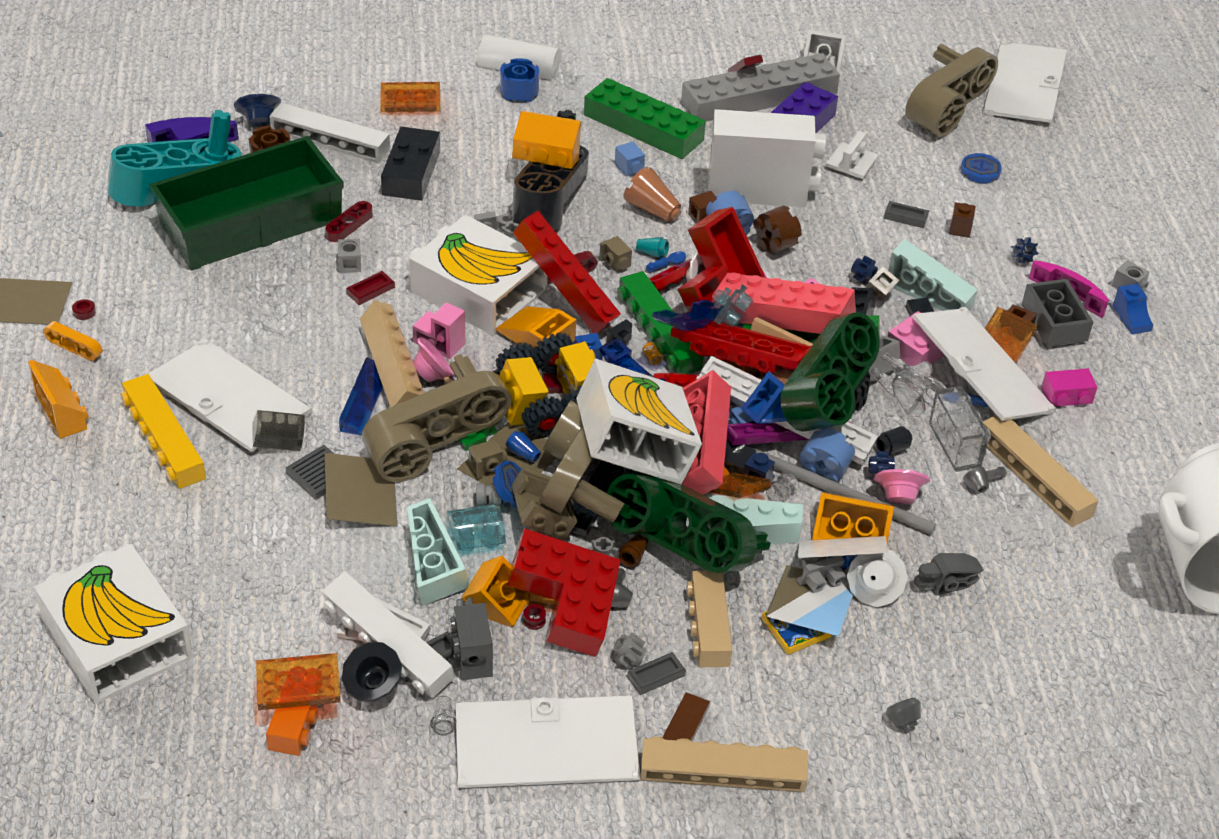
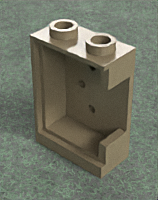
M523 466L512 483L522 525L530 527L529 530L543 532L566 540L577 523L571 500H568L561 514L541 504L539 499L552 477Z

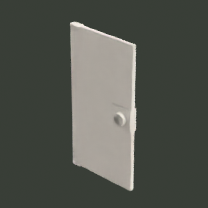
M1002 40L997 56L998 69L990 84L983 114L992 117L996 115L1052 123L1067 49L1011 43V41Z
M966 307L955 310L918 313L912 316L949 359V363L955 372L969 382L1002 421L1042 414L1050 415L1056 411L1055 406L1041 393Z
M206 338L149 373L157 388L250 452H253L301 419L304 420L313 411L312 408Z
M632 696L560 699L553 697L531 698V700L456 703L458 788L640 780L641 774Z

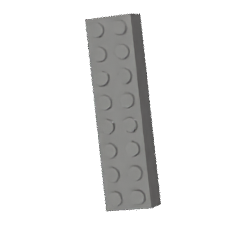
M823 53L685 81L682 84L681 102L691 115H695L705 121L714 120L715 109L753 112L776 107L804 82L813 84L832 94H837L840 74Z

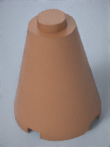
M647 167L641 169L631 179L633 184L630 189L626 187L623 195L624 200L666 221L676 220L682 212L680 210L681 204L651 167L649 169Z

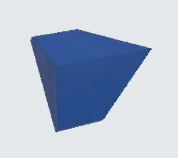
M767 372L741 407V410L758 424L787 422L781 406V393L785 384L771 372Z

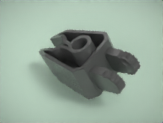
M939 553L933 557L930 563L920 565L918 569L919 575L915 576L914 584L918 588H934L936 593L942 595L969 588L980 579L978 574L983 572L984 569L977 558L966 553Z

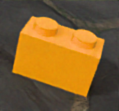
M501 555L481 564L461 599L465 603L466 598H472L473 604L485 603L489 620L512 627L515 625L533 593L507 585L512 565Z

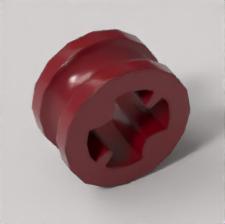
M538 604L528 605L523 611L524 625L531 630H538L544 627L546 624L545 608ZM535 615V618L537 616H539V618L534 619V616L533 618H530V616Z

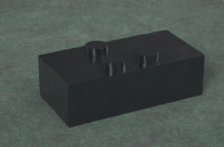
M400 126L381 174L382 196L423 201L441 151L440 131Z

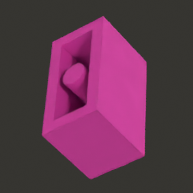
M1089 368L1045 372L1041 386L1044 396L1055 407L1091 404L1094 401L1098 388Z

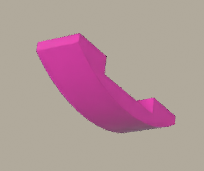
M1036 260L1032 263L1029 275L1030 280L1039 283L1068 279L1079 299L1085 302V309L1101 318L1104 317L1109 299L1095 284L1065 267Z

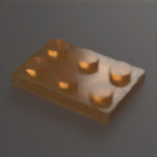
M381 82V112H441L440 82Z
M337 653L256 660L258 711L341 702Z

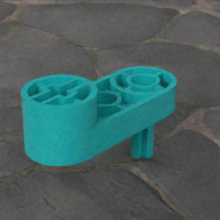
M215 110V113H212L209 138L135 143L120 145L114 148L110 156L108 195L114 201L128 206L151 205L155 200L150 191L149 184L242 156L240 149L228 142L231 114L222 110Z

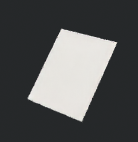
M886 536L799 541L798 558L888 553Z

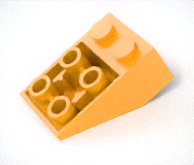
M526 306L496 327V331L515 343H521L522 345L523 343H528V345L531 344L534 348L538 346L537 343L539 341L543 342L542 338L545 336L549 338V334L552 333L556 336L558 332H561V334L566 333L573 342L576 336V319L560 309Z

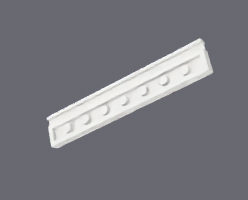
M713 356L710 357L701 370L700 375L696 378L697 380L714 370L731 386L730 401L741 407L762 381ZM774 422L807 439H810L813 432L816 431L801 432L795 430L788 422ZM850 422L844 425L828 427L847 437L845 441L849 446L852 443L855 448V457L852 461L863 465L874 447L878 436Z

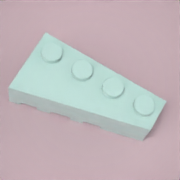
M903 239L892 251L888 271L899 279L894 289L916 299L927 297L931 306L942 311L955 310L961 307H966L969 311L972 309L978 289L906 239Z
M705 494L706 497L744 515L750 520L755 531H762L768 534L766 540L771 542V544L799 542L803 504Z
M431 498L408 506L417 586L422 606L466 589L469 586L466 569Z

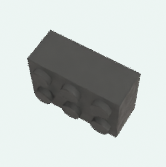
M1068 279L1026 285L1022 305L1026 310L1037 313L1034 326L1047 347L1088 341L1093 320Z

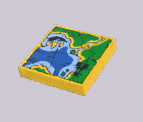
M768 611L762 613L761 619L787 655L832 637L828 633L766 617Z

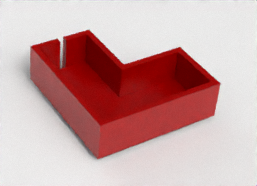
M733 207L715 210L688 229L706 268L677 289L685 307H690L688 310L689 315L720 321L714 319L712 295L727 273H739L749 276L757 275L766 278Z
M524 528L516 547L507 585L555 600L546 642L595 657L605 638L621 559Z

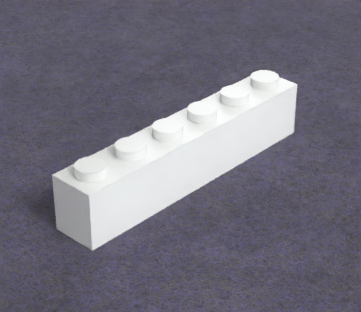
M280 103L270 115L271 128L278 130L284 128L288 131L290 138L293 139L309 136L315 145L376 163H380L390 151V134L284 103Z
M344 571L322 591L325 599L323 604L331 614L337 613L342 617L341 621L349 630L354 628L364 643L383 642L397 652L403 665L401 676L403 678L409 677L413 681L412 685L419 693H426L433 698L455 678L453 667L448 661L347 572Z

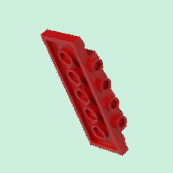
M691 314L671 328L670 335L678 338L681 342H691L690 350L701 356H713L723 362L732 361L745 368L754 367L763 373H775L782 366L785 370L794 371L812 347Z

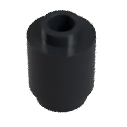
M904 426L885 431L877 438V449L879 451H888V455L908 449L913 440L912 434Z

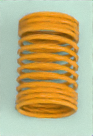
M653 342L646 343L643 346L642 350L651 364L656 365L662 361L663 356Z

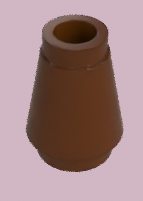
M637 534L619 549L618 558L621 559L620 562L626 567H634L640 564L649 542L648 539Z

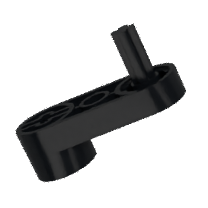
M571 110L558 111L557 117L576 120V113H572L573 111ZM580 145L579 160L572 169L529 161L514 180L512 222L519 225L523 219L539 211L553 230L559 228L563 220V205L587 175L589 151Z

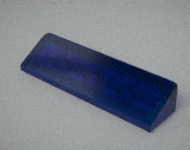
M366 357L340 415V432L362 435V431L369 421L382 391L383 385L375 362L371 358Z

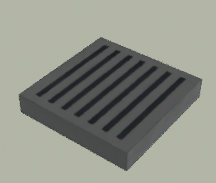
M325 445L320 446L286 467V474L315 499L326 494L324 453L334 454Z

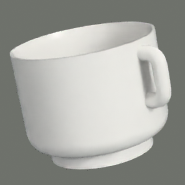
M1218 442L1192 454L1178 467L1161 495L1159 518L1185 595L1197 607L1219 615Z

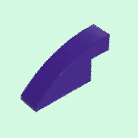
M184 117L145 124L147 141L150 143L209 138L211 118ZM230 120L228 142L239 140L236 121Z

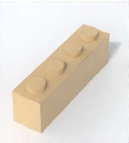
M692 571V579L687 581V597H692V601H689V616H694V621H691V636H696V641H693V657H698L699 667H730L732 645L723 573Z

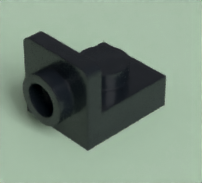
M625 319L607 331L606 348L619 358L625 356L626 344L632 337V323Z

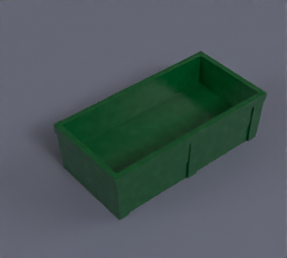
M304 136L149 184L154 196L160 225L189 269L193 271L201 268V266L259 247H266L272 245V243L326 226L342 214V189L344 188V181L309 136Z

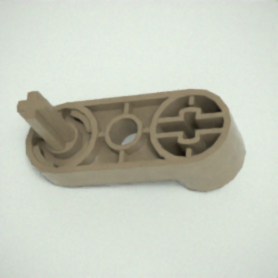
M943 44L938 45L937 50L934 51L933 58L946 66L923 79L912 91L905 108L907 119L938 137L947 136L960 122L966 104L984 93L992 83L998 69L997 56L979 47L973 48L962 55Z
M459 354L454 357L455 361L450 363V368L457 380L374 415L366 423L362 431V441L381 477L389 482L411 480L420 475L429 466L433 450L490 427L500 421L507 414L512 398L500 376L492 371L477 372L468 356L463 357Z
M570 401L543 447V451L561 460L539 502L561 514L568 500L572 499L613 523L624 503L581 479L594 457L590 455L578 404Z

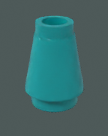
M663 237L638 239L636 250L661 258L668 254L669 241Z

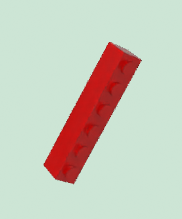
M537 211L522 220L513 234L593 333L599 334L611 326L621 313L541 213Z

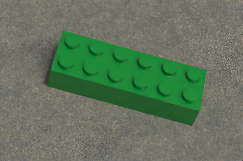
M606 78L584 97V116L682 160L704 141L705 120L612 79Z

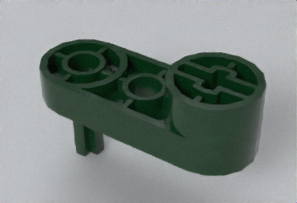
M861 312L834 317L817 339L808 341L813 343L812 347L789 377L781 393L783 415L795 430L806 432L844 425L851 419L855 409L854 391L875 362L880 346L878 330L874 322Z
M625 474L616 478L607 491V494L624 503L613 523L610 521L616 530L627 534H640L708 571L715 573L742 571L750 565L755 554H762V551H768L771 542L766 540L768 534L762 531H755L750 520L744 515L682 484L652 475ZM687 518H688V520H689L688 529H687V526H686Z

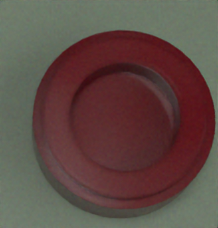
M78 300L72 306L73 315L76 319L87 320L96 314L95 304L91 300Z

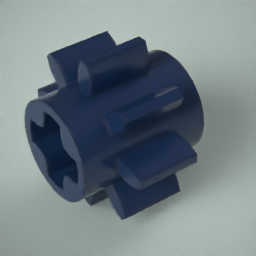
M1026 237L1024 240L1017 238V244L1011 246L1014 253L1012 257H1018L1019 263H1024L1025 261L1033 262L1032 257L1039 254L1036 249L1038 243H1031L1030 237Z
M865 255L863 259L857 258L851 267V272L854 273L853 278L864 284L866 280L870 281L878 272V267L875 266L876 261Z
M888 451L875 452V456L869 457V474L895 469L894 457H888Z

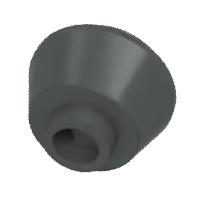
M915 697L900 701L887 707L886 716L896 727L902 726L903 730L918 725L917 720L921 718V702Z

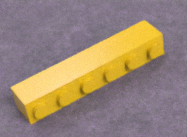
M145 374L123 382V393H120L122 402L125 407H130L129 411L133 421L137 420L139 422V430L142 436H147L150 449L152 451L156 450L160 466L165 465L169 481H174L178 489L205 480L206 474L203 460L150 375Z

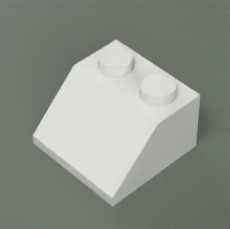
M808 30L804 57L823 53L840 73L846 35Z

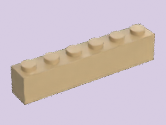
M374 300L360 317V322L390 407L424 394L397 321L394 308L388 303Z
M996 415L982 422L978 439L1071 527L1094 517L1099 500L1013 420L1002 421Z
M662 737L643 738L640 780L805 792L808 782V750H801L798 747L774 748L771 745L746 746L743 743H732L729 745L719 744L716 741H705L702 743L692 742L689 739H678L675 741L665 740Z

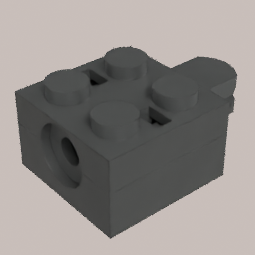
M466 598V605H463L461 599H456L454 617L449 618L451 649L456 654L453 655L455 671L460 670L461 681L493 677V643L485 603L473 604L472 598Z

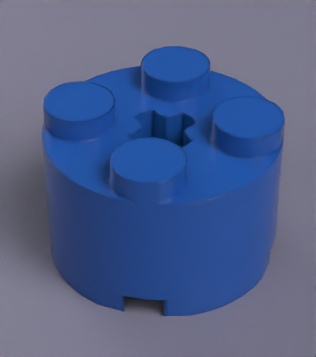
M523 58L511 59L510 63L506 65L503 63L500 67V91L503 94V98L508 101H533L539 92L538 65L534 66L531 60Z

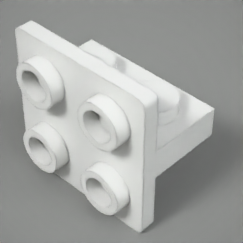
M859 131L850 144L842 142L827 161L826 166L863 179L878 159V154L866 150L868 144L865 142L867 133Z

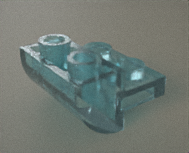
M493 504L447 511L448 522L452 530V539L457 551H471L474 548L485 546L493 548L499 544H506L500 506Z

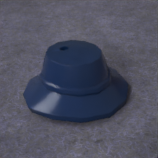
M248 94L238 98L234 102V108L236 112L246 117L249 125L256 127L270 125V115L280 105L281 98L268 94Z

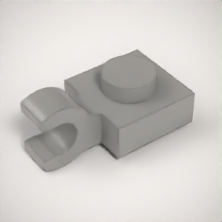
M495 212L474 215L475 220L495 230L497 228L501 229L507 223H512V221H509V214L496 216Z

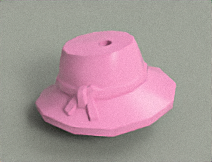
M419 337L418 345L420 350H418L413 360L416 371L427 382H433L437 379L444 380L447 376L455 379V375L444 356L428 340Z
M891 469L876 473L874 481L880 483L883 487L887 501L895 504H912L917 498L920 487L929 483L930 478L913 470Z

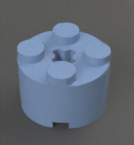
M727 191L717 195V200L713 203L711 201L706 207L707 216L715 210L733 207L745 234H749L754 216L744 195H740L737 191Z
M823 428L818 432L816 430L800 453L802 468L837 482L843 477L855 457V448L852 443L849 446L845 441L847 437L830 428Z

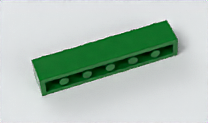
M644 271L620 277L619 287L617 288L619 298L626 303L629 312L633 313L636 317L638 325L643 327L648 339L653 341L659 352L666 359L668 367L677 374H690L702 370L704 356L690 350L691 342H681L678 338L670 336L671 328L679 323L680 320Z

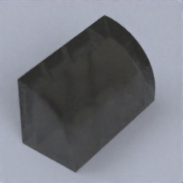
M257 410L252 422L253 447L300 451L304 437L305 415Z

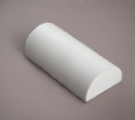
M485 34L480 43L477 66L500 71L503 63L506 65L510 63L511 59L523 58L531 60L534 66L538 65L540 79L551 80L562 59V52L557 47Z

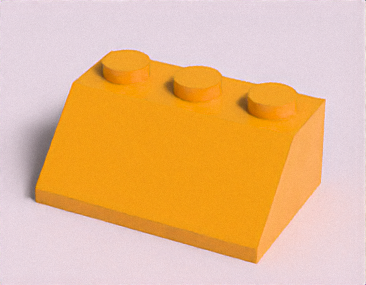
M521 111L513 137L512 158L572 169L579 160L581 121Z
M34 360L28 361L35 395L59 438L62 439L87 430L86 419H89L87 410L84 405H79L80 399L77 392L71 391L72 386L69 378L63 377L57 368Z
M821 492L812 540L886 536V542H888L894 506Z

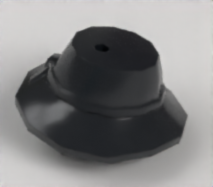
M367 642L353 649L344 662L342 671V682L347 695L358 701L375 702L391 694L400 681L403 666L397 652L383 642Z

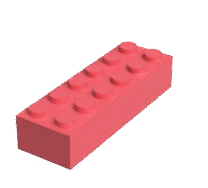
M727 273L712 295L714 319L752 324L753 320L758 317L782 329L821 334L834 317L856 312L855 289L803 283L801 281H787L779 278H764L757 275L749 276L739 273Z
M714 370L682 388L702 443L682 485L702 495L717 489L723 483L731 386Z

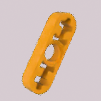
M52 321L43 329L45 337L51 343L87 360L94 361L103 352L101 345L95 339L56 321Z

